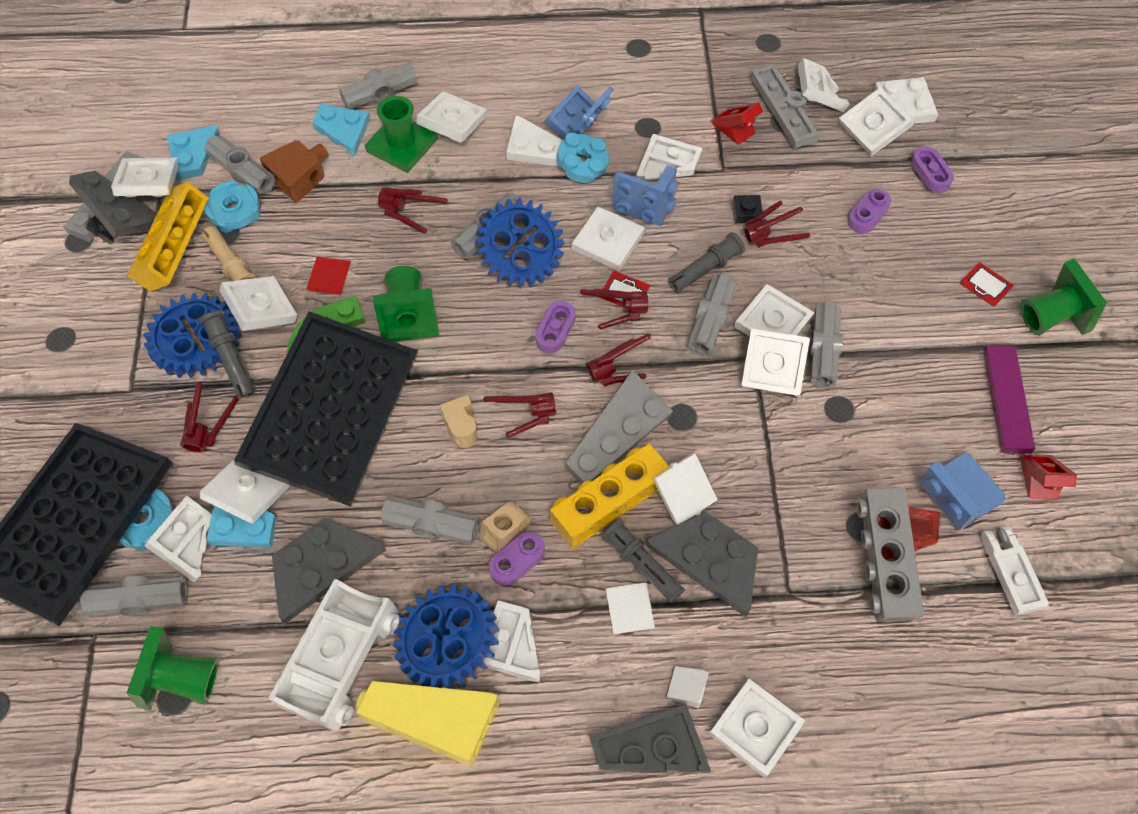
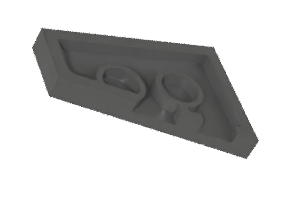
M91 171L70 175V186L113 238L150 229L157 213L134 197L114 196L111 188L113 182L100 173Z
M687 704L589 737L600 772H711Z

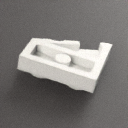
M803 58L798 64L802 96H805L809 101H817L845 112L849 102L847 99H841L837 96L836 92L839 90V87L831 79L826 68Z
M515 116L506 157L507 160L558 166L556 155L562 140L526 119Z
M653 134L636 178L645 181L658 180L667 165L677 168L676 177L694 175L702 155V148Z
M186 496L144 546L195 582L201 575V561L206 549V535L212 514Z
M498 600L494 610L497 619L494 623H496L500 631L492 635L496 637L499 644L489 646L495 657H485L483 661L489 669L539 683L540 670L529 609Z

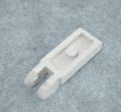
M1005 526L999 530V537L1005 550H1001L992 531L982 532V545H984L986 553L990 555L989 559L1014 615L1018 616L1047 608L1049 606L1047 597L1023 546L1019 545L1012 528Z

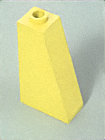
M372 681L368 690L363 689L356 703V708L358 709L356 713L363 722L472 768L500 703L498 696L493 693Z

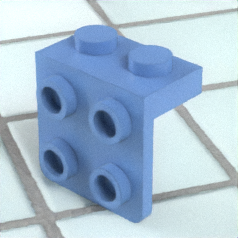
M576 86L546 118L545 122L563 139H565L568 133L582 134L610 103L612 99L609 95L614 89L610 86L594 102L581 88Z
M667 165L657 184L622 172H616L613 177L612 207L621 214H628L646 223H652L661 227L668 213L672 214L677 204V199L674 198L679 186V181L676 180L677 168Z
M968 453L960 455L944 466L939 461L927 469L919 481L921 486L959 531L1001 505L1006 499L1001 489Z

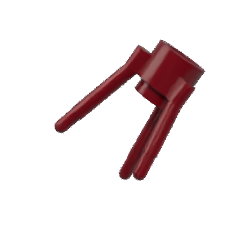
M383 187L378 196V206L385 209L384 215L394 217L422 233H426L427 229L396 212L398 209H403L405 200L434 203L448 202L447 198L422 195L421 190Z
M778 201L756 217L747 220V224L743 225V230L749 244H757L758 248L767 244L809 238L810 233L767 238L771 234V226L802 212L803 208L798 207L769 221L766 219L762 220L783 204L782 201Z
M582 289L580 291L582 295L623 299L624 312L629 311V314L598 325L599 329L612 327L630 320H640V314L648 312V294L646 291L626 292L608 289Z
M647 333L635 340L630 339L603 356L587 362V369L593 382L596 384L602 381L604 387L613 383L624 382L629 375L612 377V374L616 372L612 360L650 339L651 335ZM645 373L637 374L641 379L647 377Z
M198 382L193 402L187 404L184 432L180 446L185 450L195 453L204 452L206 446L213 447L217 434L239 401L237 395L234 396L209 434L207 426L196 423L202 391V383Z
M552 392L537 395L484 397L485 402L529 403L531 416L537 415V419L506 433L508 438L537 425L549 423V416L556 415L555 399Z

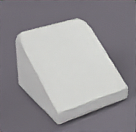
M675 666L666 699L699 709L709 671Z

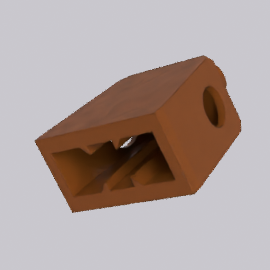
M295 140L260 157L262 166L274 175L276 179L274 184L296 204L323 180L325 175L321 161L329 157V154L321 143L309 150L300 141Z

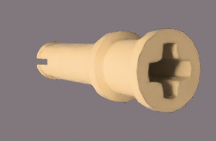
M209 226L204 229L207 234L202 232V238L223 265L225 277L232 281L257 278L254 273L249 272L247 269L246 261L236 256L217 227Z

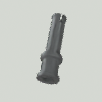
M734 232L727 234L725 240L717 245H711L704 256L668 278L670 287L674 289V292L680 293L681 290L715 267H724L729 259L735 255H742L745 252L742 239Z
M223 310L210 312L200 317L198 322L204 326L210 339L208 342L209 346L213 350L216 349L237 398L247 397L250 393L253 394L256 391L233 344L235 336L232 332H229L223 319L225 315Z
M622 519L614 522L604 532L602 540L609 542L621 554L620 558L623 561H630L671 604L674 603L684 593L685 588L681 587L643 548V540L641 538L636 539L624 527L625 522ZM649 567L665 582V584L649 569Z

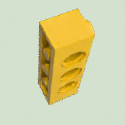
M188 181L173 187L170 195L165 196L127 276L150 292L169 285L209 197Z
M650 443L642 448L636 447L627 454L625 460L617 465L613 463L607 466L602 471L601 476L593 481L587 480L577 488V492L568 498L564 496L558 499L550 509V522L573 550L656 493L658 489L653 481V477L668 469L669 465ZM636 474L640 476V479L631 480L627 475ZM606 490L614 491L616 495L613 497L604 496L602 492ZM588 507L592 511L588 514H581L577 509Z

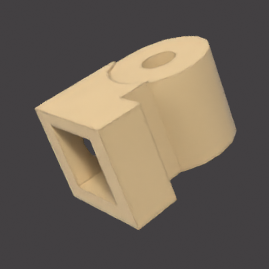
M468 395L441 404L442 418L453 443L460 448H468L474 445L478 436L476 423L473 419V408Z
M510 501L482 521L479 538L497 554L514 538L525 531L531 522V517L514 502Z

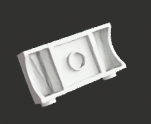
M334 579L268 699L279 708L331 730L337 731L341 726H346L353 714L352 701L347 696V693L376 637L385 639L398 628L400 623L398 609L388 598L367 595Z

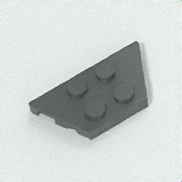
M707 512L647 540L646 547L747 617L751 610L758 554L757 546Z
M324 518L272 555L278 614L283 624L288 623L326 595L334 579L341 582L345 581L386 551L383 543Z

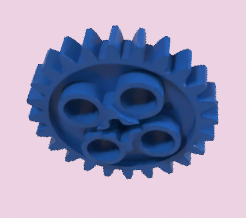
M518 198L515 205H513L510 199H507L505 208L498 202L495 206V211L492 209L487 211L486 215L488 218L482 217L480 224L483 227H478L476 230V234L481 237L475 240V245L482 246V248L477 251L476 255L485 256L481 266L490 265L491 268L488 275L497 272V282H500L505 277L509 287L514 280L517 281L519 288H522L525 281L532 287L535 284V278L539 283H542L545 280V275L550 277L554 273L552 268H557L560 265L557 259H560L564 252L559 250V248H562L565 242L557 238L563 234V230L554 229L559 221L554 220L550 222L551 211L545 214L541 213L542 204L534 209L532 200H529L525 206L521 198ZM513 220H521L525 225V229L517 228ZM532 227H536L537 230L528 237L525 243L520 245L507 260H504L503 255L509 252L514 244L520 241ZM494 238L504 239L507 247H499L495 243ZM533 239L541 240L545 248L536 247ZM514 258H523L526 262V267L518 266Z
M193 293L189 300L184 295H181L180 302L178 303L170 299L171 306L169 308L161 305L162 314L151 315L155 323L146 324L150 332L144 333V337L147 340L144 346L151 360L155 362L159 369L164 368L168 375L174 371L177 377L181 378L184 372H187L188 376L193 378L195 371H199L202 376H205L206 368L209 367L215 372L217 371L215 364L217 362L222 364L216 349L213 350L208 344L210 339L204 326L198 322L200 317L210 312L223 310L225 314L223 319L229 332H232L235 336L233 344L235 347L239 346L236 338L241 336L238 328L240 326L225 301L220 302L218 296L210 300L208 294L204 293L201 299H198L196 293ZM182 318H186L204 347V352H200L181 322Z
M455 584L451 586L449 592H447L443 585H440L437 595H434L430 589L427 590V599L424 601L417 596L415 599L418 606L416 608L406 606V610L410 615L408 618L400 617V622L404 627L394 631L398 638L401 639L393 643V647L399 651L394 656L402 664L399 668L406 675L409 674L408 678L413 683L419 681L418 684L420 686L429 687L431 684V687L441 688L444 683L447 689H453L455 681H458L465 687V677L468 675L475 680L478 679L475 669L480 667L487 670L488 667L483 661L484 658L495 657L489 646L499 644L496 637L492 635L499 632L500 629L494 623L497 617L490 610L491 606L489 603L483 600L477 591L472 594L470 589L465 586L460 592ZM439 616L434 624L429 625L433 618ZM470 618L466 625L459 627L463 620ZM432 647L431 652L427 656L422 657L425 650ZM464 649L460 657L453 659L457 651Z

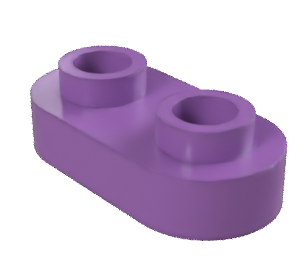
M927 146L920 147L915 151L911 164L926 187L933 192H946L954 180V174L939 152Z
M880 189L869 190L851 210L848 218L849 227L857 233L872 231L887 213L891 204L890 196Z
M556 301L548 307L536 331V344L541 351L555 353L563 347L575 322V309L570 303ZM563 317L565 320L560 321L557 318ZM552 339L554 342H546V340Z
M524 532L494 555L489 563L492 580L499 585L509 586L537 565L545 554V544L541 536L534 532ZM526 543H532L535 546L531 550L523 548ZM502 563H509L511 565L507 570L499 568Z

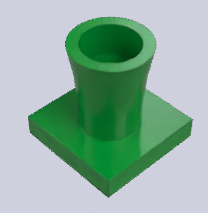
M391 96L382 100L377 106V115L382 123V127L365 144V149L367 153L409 173L438 140L437 133L413 121L414 106L409 99L402 96Z
M1073 258L1064 262L1051 292L1022 299L1020 309L1027 327L1037 336L1042 335L1055 325L1071 318L1080 333L1084 335L1093 331L1107 302L1076 259Z
M397 266L390 269L383 278L387 294L373 296L374 309L382 338L398 342L439 336L432 289H422L423 277L416 268Z
M150 626L127 695L137 708L149 711L152 709L158 690L206 705L215 684L219 658L170 653L172 644L164 628Z

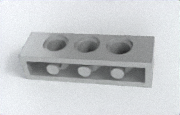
M906 488L866 489L860 496V499L857 500V513L859 518H863L864 530L861 531V543L863 549H867L869 562L865 563V574L867 581L872 582L873 594H870L869 597L871 612L876 614L877 622L916 620L924 616ZM877 516H883L888 519L890 523L889 530L883 529L878 525ZM882 547H887L893 551L895 557L893 562L883 558L881 554ZM887 579H893L897 582L899 586L898 594H892L887 590Z

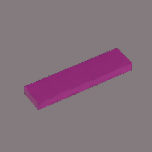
M987 345L983 351L1002 453H1033L1036 448L1016 346Z

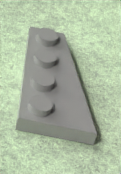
M632 370L567 460L565 467L581 484L587 480H595L601 476L602 471L607 466L616 463L667 420L673 411Z

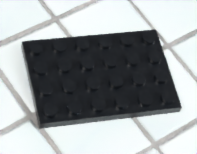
M309 311L234 459L235 465L351 507L416 360L418 350Z
M75 423L0 522V599L60 627L173 463L168 457Z

